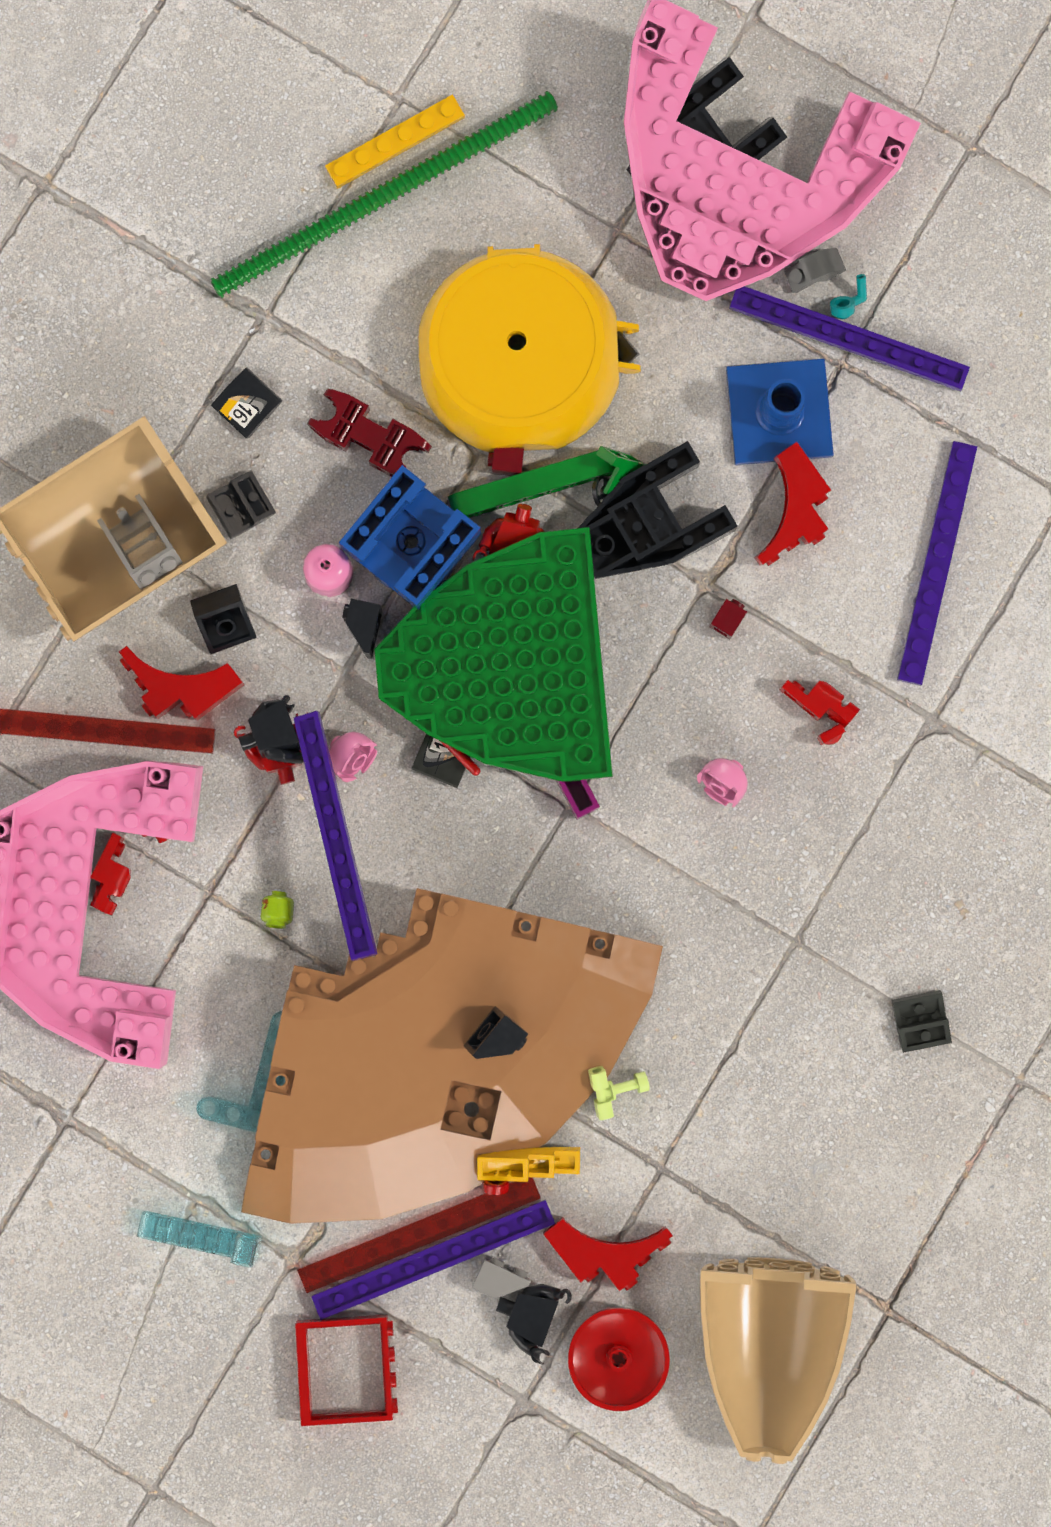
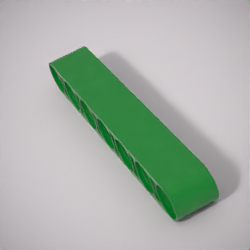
M597 451L459 491L449 495L447 498L452 510L456 511L458 509L468 518L586 484L600 476L609 477L616 467L597 456Z

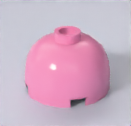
M354 731L335 737L330 744L331 748L329 750L335 775L344 782L357 779L354 775L360 769L364 773L373 763L377 755V750L374 749V746H377L376 743L366 735Z
M725 758L711 760L697 775L698 783L700 784L703 781L706 786L704 788L706 794L725 806L728 803H733L732 807H735L747 791L748 781L746 774L743 771V766L736 760Z

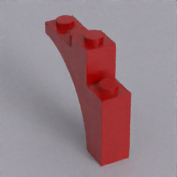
M798 442L793 443L774 457L784 484V510L775 535L768 545L754 557L759 566L765 563L767 566H770L780 558L778 554L786 548L789 552L800 544L799 538H801L805 545L811 542L815 545L826 537L824 532L828 530V527L812 504L814 503L817 507L828 499L826 494L831 489Z
M128 646L119 651L123 657L120 659L122 665L128 672L133 670L138 676L134 680L142 691L148 690L147 693L141 696L145 702L141 706L150 717L155 715L156 718L160 719L182 702L183 705L180 708L189 719L193 716L198 721L245 685L228 662L206 673L176 675L166 673L146 664Z
M564 1217L560 1218L543 1232V1235L580 1283L584 1280L590 1282L599 1274L598 1269L601 1267L619 1291L623 1288L628 1291L638 1283L636 1278L639 1276V1273L634 1267L637 1264L639 1267L646 1264L652 1258L650 1254L656 1249L659 1251L665 1249L671 1244L670 1238L673 1236L665 1226L659 1231L638 1240L609 1242L580 1232L570 1225Z

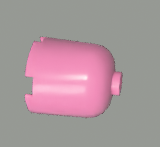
M323 544L316 546L308 552L303 564L307 585L313 592L327 597L340 595L348 589L352 581L354 572L352 563L344 551L335 545Z

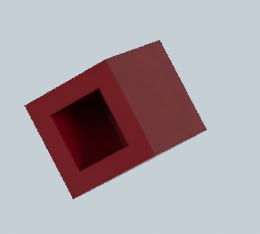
M494 448V452H489L487 466L492 467V474L513 476L522 473L524 448Z
M726 599L709 627L730 640L747 613L744 610L745 606L735 599L731 601Z

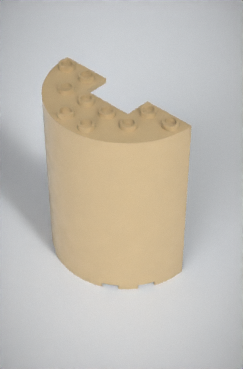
M145 416L0 508V534L3 533L8 540L5 546L12 556L23 560L25 564L22 567L23 571L30 580L37 582L39 586L35 589L43 601L45 600L49 603L46 607L47 611L57 622L60 620L63 625L60 628L62 634L67 641L72 639L73 642L227 544ZM140 494L183 562L142 590H140L130 576L97 521L102 518L110 530L122 522L116 513L119 508H125L130 516L143 508L135 497ZM152 526L122 545L121 547L124 552L147 539L150 534L156 533L154 527ZM158 536L156 541H150L128 555V558L134 568L166 549Z

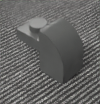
M829 248L809 254L799 259V262L784 270L792 292L798 293L816 282L829 281L845 272L846 268L838 249Z

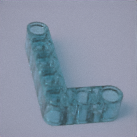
M282 1011L275 1013L271 1019L249 1105L208 1096L202 1098L197 1104L196 1110L201 1118L252 1132L257 1131V1127L252 1124L251 1118L255 1113L260 1114L263 1102L258 1099V1092L261 1089H266L268 1077L264 1074V1068L266 1065L271 1064L273 1052L270 1045L277 1038L279 1028L277 1026V1019L282 1015ZM282 1076L276 1078L278 1085H280ZM206 1101H211L215 1104V1112L212 1115H208L203 1111V1104ZM230 1107H235L239 1110L240 1117L237 1121H231L228 1118L227 1111Z
M142 1211L137 1237L229 1257L231 1258L230 1263L244 1267H253L258 1262L263 1239L262 1236L149 1211Z

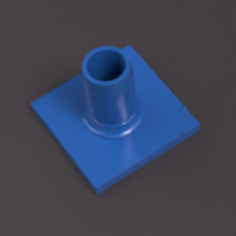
M825 359L726 367L735 465L776 462L774 457L795 442H798L809 459L831 458L834 456Z

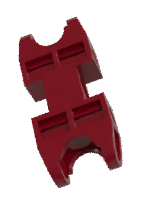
M326 389L323 395L332 401V405L336 407L335 416L330 420L320 419L319 421L310 418L307 422V425L322 439L344 452H347L352 442L372 452L369 465L390 477H393L402 465L406 467L402 462L406 452L421 450L429 453L432 448L417 432L395 419H392L387 429L367 419L366 416L370 411L369 405L349 394L334 389Z

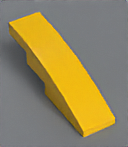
M580 1147L525 1148L481 1154L477 1157V1180L528 1182L529 1177L554 1178V1173L580 1174Z

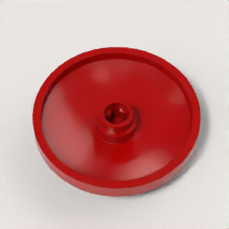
M613 1307L592 1314L577 1328L569 1346L568 1366L574 1385L589 1402L610 1411H629L648 1403L661 1390L669 1372L670 1355L665 1336L652 1319L634 1309Z

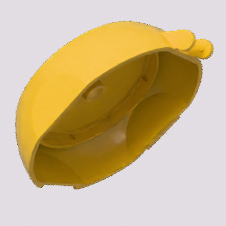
M534 244V248L494 250L493 246H487V254L463 264L442 282L424 310L419 324L418 336L422 391L428 405L439 421L459 439L482 451L494 452V448L511 447L524 448V451L560 449L587 433L603 416L618 389L619 372L624 374L641 372V366L638 364L618 361L617 331L626 334L639 332V325L617 321L614 307L600 285L588 273L571 261L556 254L541 251L540 244ZM521 335L526 339V345L521 350H513L508 346L510 337Z

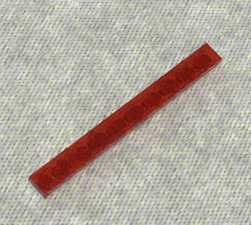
M0 709V734L214 754L216 729Z
M529 1177L528 1182L513 1181L509 1183V1191L505 1194L497 1196L487 1193L481 1194L301 1267L297 1271L307 1294L541 1199L533 1177Z

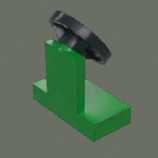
M600 446L596 455L616 468L610 478L608 476H600L593 482L592 496L597 507L601 503L600 499H604L623 477L646 464L631 454ZM601 479H603V486L601 487L600 494L598 495V483Z

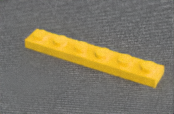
M452 94L325 165V168L337 189L459 122L465 118V114Z

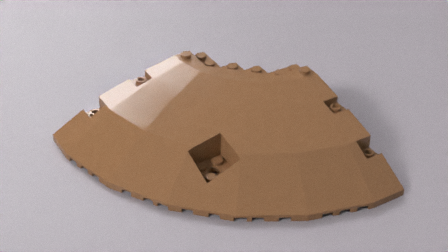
M417 888L406 937L403 938L380 932L377 945L378 954L375 957L370 956L352 961L349 954L344 976L294 965L271 1060V1069L257 1126L256 1143L249 1167L241 1212L290 1224L379 1220L470 1192L484 1181L477 1180L478 1155L541 1147L551 1139L594 1092L590 1084L588 1070L603 1066L607 1077L610 1075L652 996L663 946ZM527 921L531 924L529 931L521 929L523 922ZM602 939L605 945L602 949L596 948V940ZM495 1006L528 1033L525 1045L519 1051L515 1050L511 1055L476 1059L464 1047V1044ZM278 1076L285 1078L284 1085L280 1086L276 1083ZM468 1102H475L478 1105L479 1112L476 1116L470 1117L464 1112V1107ZM263 1150L270 1151L269 1159H264L261 1156Z

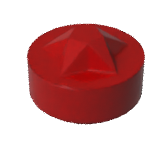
M483 1181L484 1192L497 1196L509 1191V1181Z

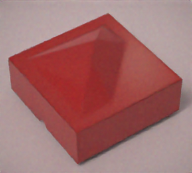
M838 724L818 735L817 739L820 745H832L837 743L846 731L842 724Z

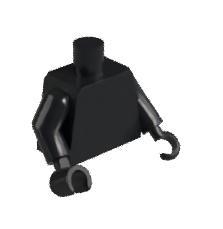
M289 695L283 696L281 700L263 701L253 712L252 717L248 719L252 732L238 737L243 751L257 746L262 758L302 764L304 762L299 740L289 715L295 707V704H287L290 700Z
M538 1284L526 1287L522 1292L518 1291L515 1302L503 1297L499 1299L496 1311L509 1316L506 1327L509 1329V1336L519 1349L531 1356L535 1363L544 1365L545 1363L540 1361L541 1353L550 1355L549 1351L539 1347H543L559 1299H562L566 1293L567 1300L565 1303L568 1304L571 1301L572 1294L568 1289L561 1290L546 1284Z

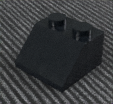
M237 584L190 600L194 618L210 655L257 638Z
M351 598L350 604H345L342 618L368 659H372L383 612L381 605Z
M495 1006L464 1044V1047L476 1059L511 1055L515 1050L519 1051L525 1045L528 1033Z

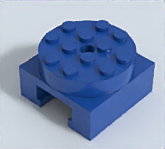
M402 465L339 541V545L344 552L371 572L379 582L392 589L419 610L427 597L452 574L457 563L481 535V527L458 509L456 511L452 510L425 488L426 483ZM410 537H414L419 541L418 547L406 548L405 541Z

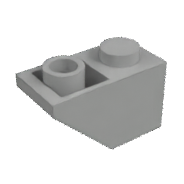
M491 1256L490 1260L484 1259L472 1288L496 1299L528 1287L531 1279L527 1277L528 1273L517 1267L510 1270L504 1267V1261Z

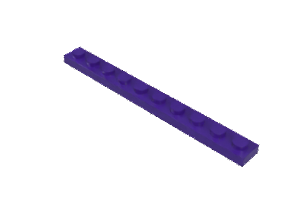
M745 286L735 290L729 307L730 310L960 392L963 389L970 369L967 365Z
M957 441L952 442L898 672V681L919 686L923 684L978 446Z
M318 711L294 717V723L350 958L352 961L377 955L378 953L321 715Z
M545 1199L316 1293L311 1298L319 1318L322 1320L555 1224V1221Z

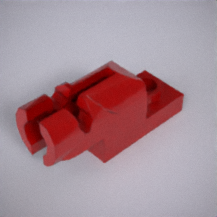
M787 680L779 689L817 721L826 713L828 714L827 718L840 725L842 724L843 728H845L860 711L852 702L842 707V700H844L845 696L824 681L819 680L807 695L804 693L805 688L795 680L792 683Z
M112 833L90 877L100 882L99 886L96 885L90 906L111 916L117 907V904L112 901L111 896L122 897L131 879V869L114 861L116 856H121L126 845L123 843L125 838L115 833Z

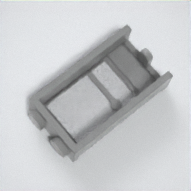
M140 494L135 497L143 508L130 516L125 508H119L116 513L122 522L110 530L102 518L97 521L130 576L140 590H142L183 562Z

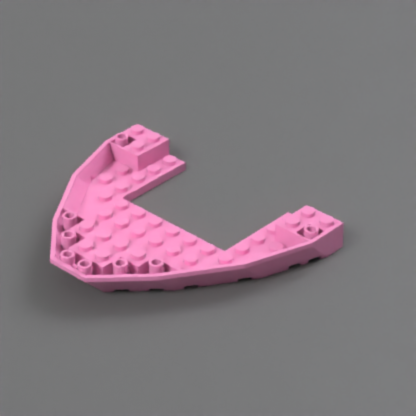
M647 0L632 41L624 114V130L637 215L661 281L704 301H708L775 274L845 229L898 172L921 123L878 102H871L859 95L848 92L807 183L677 122V118L718 27L699 19L698 15L667 0Z
M145 761L71 775L0 810V989L39 1025L111 1062L160 1069L167 1064L176 990L79 975L96 828L193 842L195 839L203 766Z

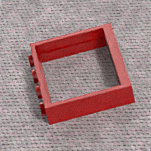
M388 1315L297 1320L295 1329L301 1426L392 1421L394 1413H398V1399L393 1398L392 1388L397 1387L396 1372H391V1362H395V1348L390 1346L389 1336H394L393 1321H388ZM380 1324L385 1410L313 1414L308 1329Z

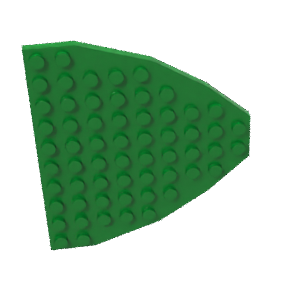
M589 527L539 532L466 565L435 589L423 602L419 610L414 606L374 649L379 699L427 735L486 765L551 780L569 782L613 777Z

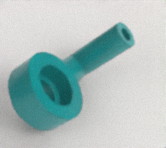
M865 274L856 276L857 295L853 297L839 296L830 301V312L838 319H847L855 313V306L867 300Z

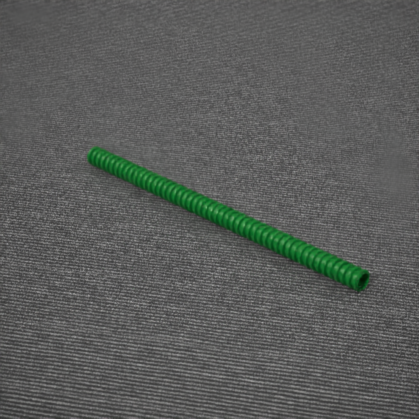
M548 91L544 92V96L538 95V99H531V103H524V107L519 106L517 111L513 109L510 115L506 113L504 118L499 117L497 122L492 121L490 126L488 124L485 125V129L479 128L477 133L472 132L470 137L465 136V140L462 141L460 139L458 144H451V148L445 147V151H438V155H431V159L426 158L425 162H419L417 167L415 165L411 166V170L406 169L404 174L399 173L398 177H392L390 182L386 180L383 186L379 184L377 189H371L372 192H365V196L359 195L357 200H351L352 203H345V207L342 208L340 206L338 211H331V215L325 214V218H318V222H311V226L306 225L305 229H299L297 234L291 233V237H284V241L279 240L277 245L272 244V248L268 249L266 247L263 253L259 251L257 256H251L252 259H245L243 264L241 262L238 263V267L232 266L229 272L225 270V274H218L216 279L214 277L211 278V284L219 297L223 298L224 294H230L232 289L236 291L239 285L243 287L245 282H251L250 279H257L259 274L264 275V271L270 272L273 266L277 268V264H284V260H291V256H298V252L304 253V249H311V245H318V241H325L324 238H330L332 233L338 234V230H345V226L350 227L351 223H357L359 218L363 220L366 214L370 216L372 211L377 212L379 207L384 208V204H391V200L397 201L399 196H405L404 193H411V189L414 188L416 190L418 185H425V181L431 182V178H438V174H445L444 171H450L452 166L456 168L459 162L463 164L465 159L470 160L472 155L477 156L479 151L481 153L484 152V148L490 149L492 144L497 145L499 140L504 141V137L507 136L509 138L511 133H518V129L524 130V126H531V122H538V118L543 119L545 114L549 116L552 110L556 112L558 106L553 95Z

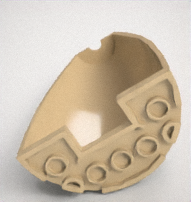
M747 1257L744 1263H739L734 1258L719 1260V1265L715 1267L714 1264L709 1263L701 1269L700 1298L705 1359L715 1398L740 1457H746V1460L753 1462L761 1461V1457L772 1458L771 1461L776 1464H785L787 1461L792 1462L809 1437L828 1402L840 1372L851 1326L856 1293V1281L851 1276L844 1275V1277H841L839 1270L827 1266L821 1267L820 1270L815 1269L810 1262L763 1257Z

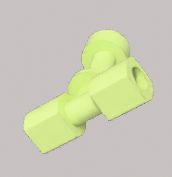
M603 1066L588 1070L591 1087L596 1091L597 1098L594 1099V1106L599 1120L614 1117L611 1101L616 1100V1094L637 1089L638 1093L650 1090L648 1078L644 1071L635 1073L633 1080L613 1085L611 1080L607 1081L606 1071Z

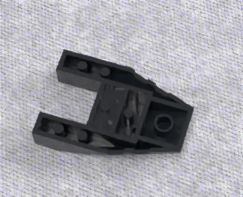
M724 57L693 83L677 118V122L760 160L788 138L774 117L765 119L732 145L705 109V107L744 77L732 59ZM629 164V166L627 167L626 170H627V172H628V173L630 174V176H631V170H630V164Z
M688 441L623 477L578 527L590 528L595 579L674 564L736 531L738 525L726 505L682 529L662 496L661 488L697 469L700 465V460Z

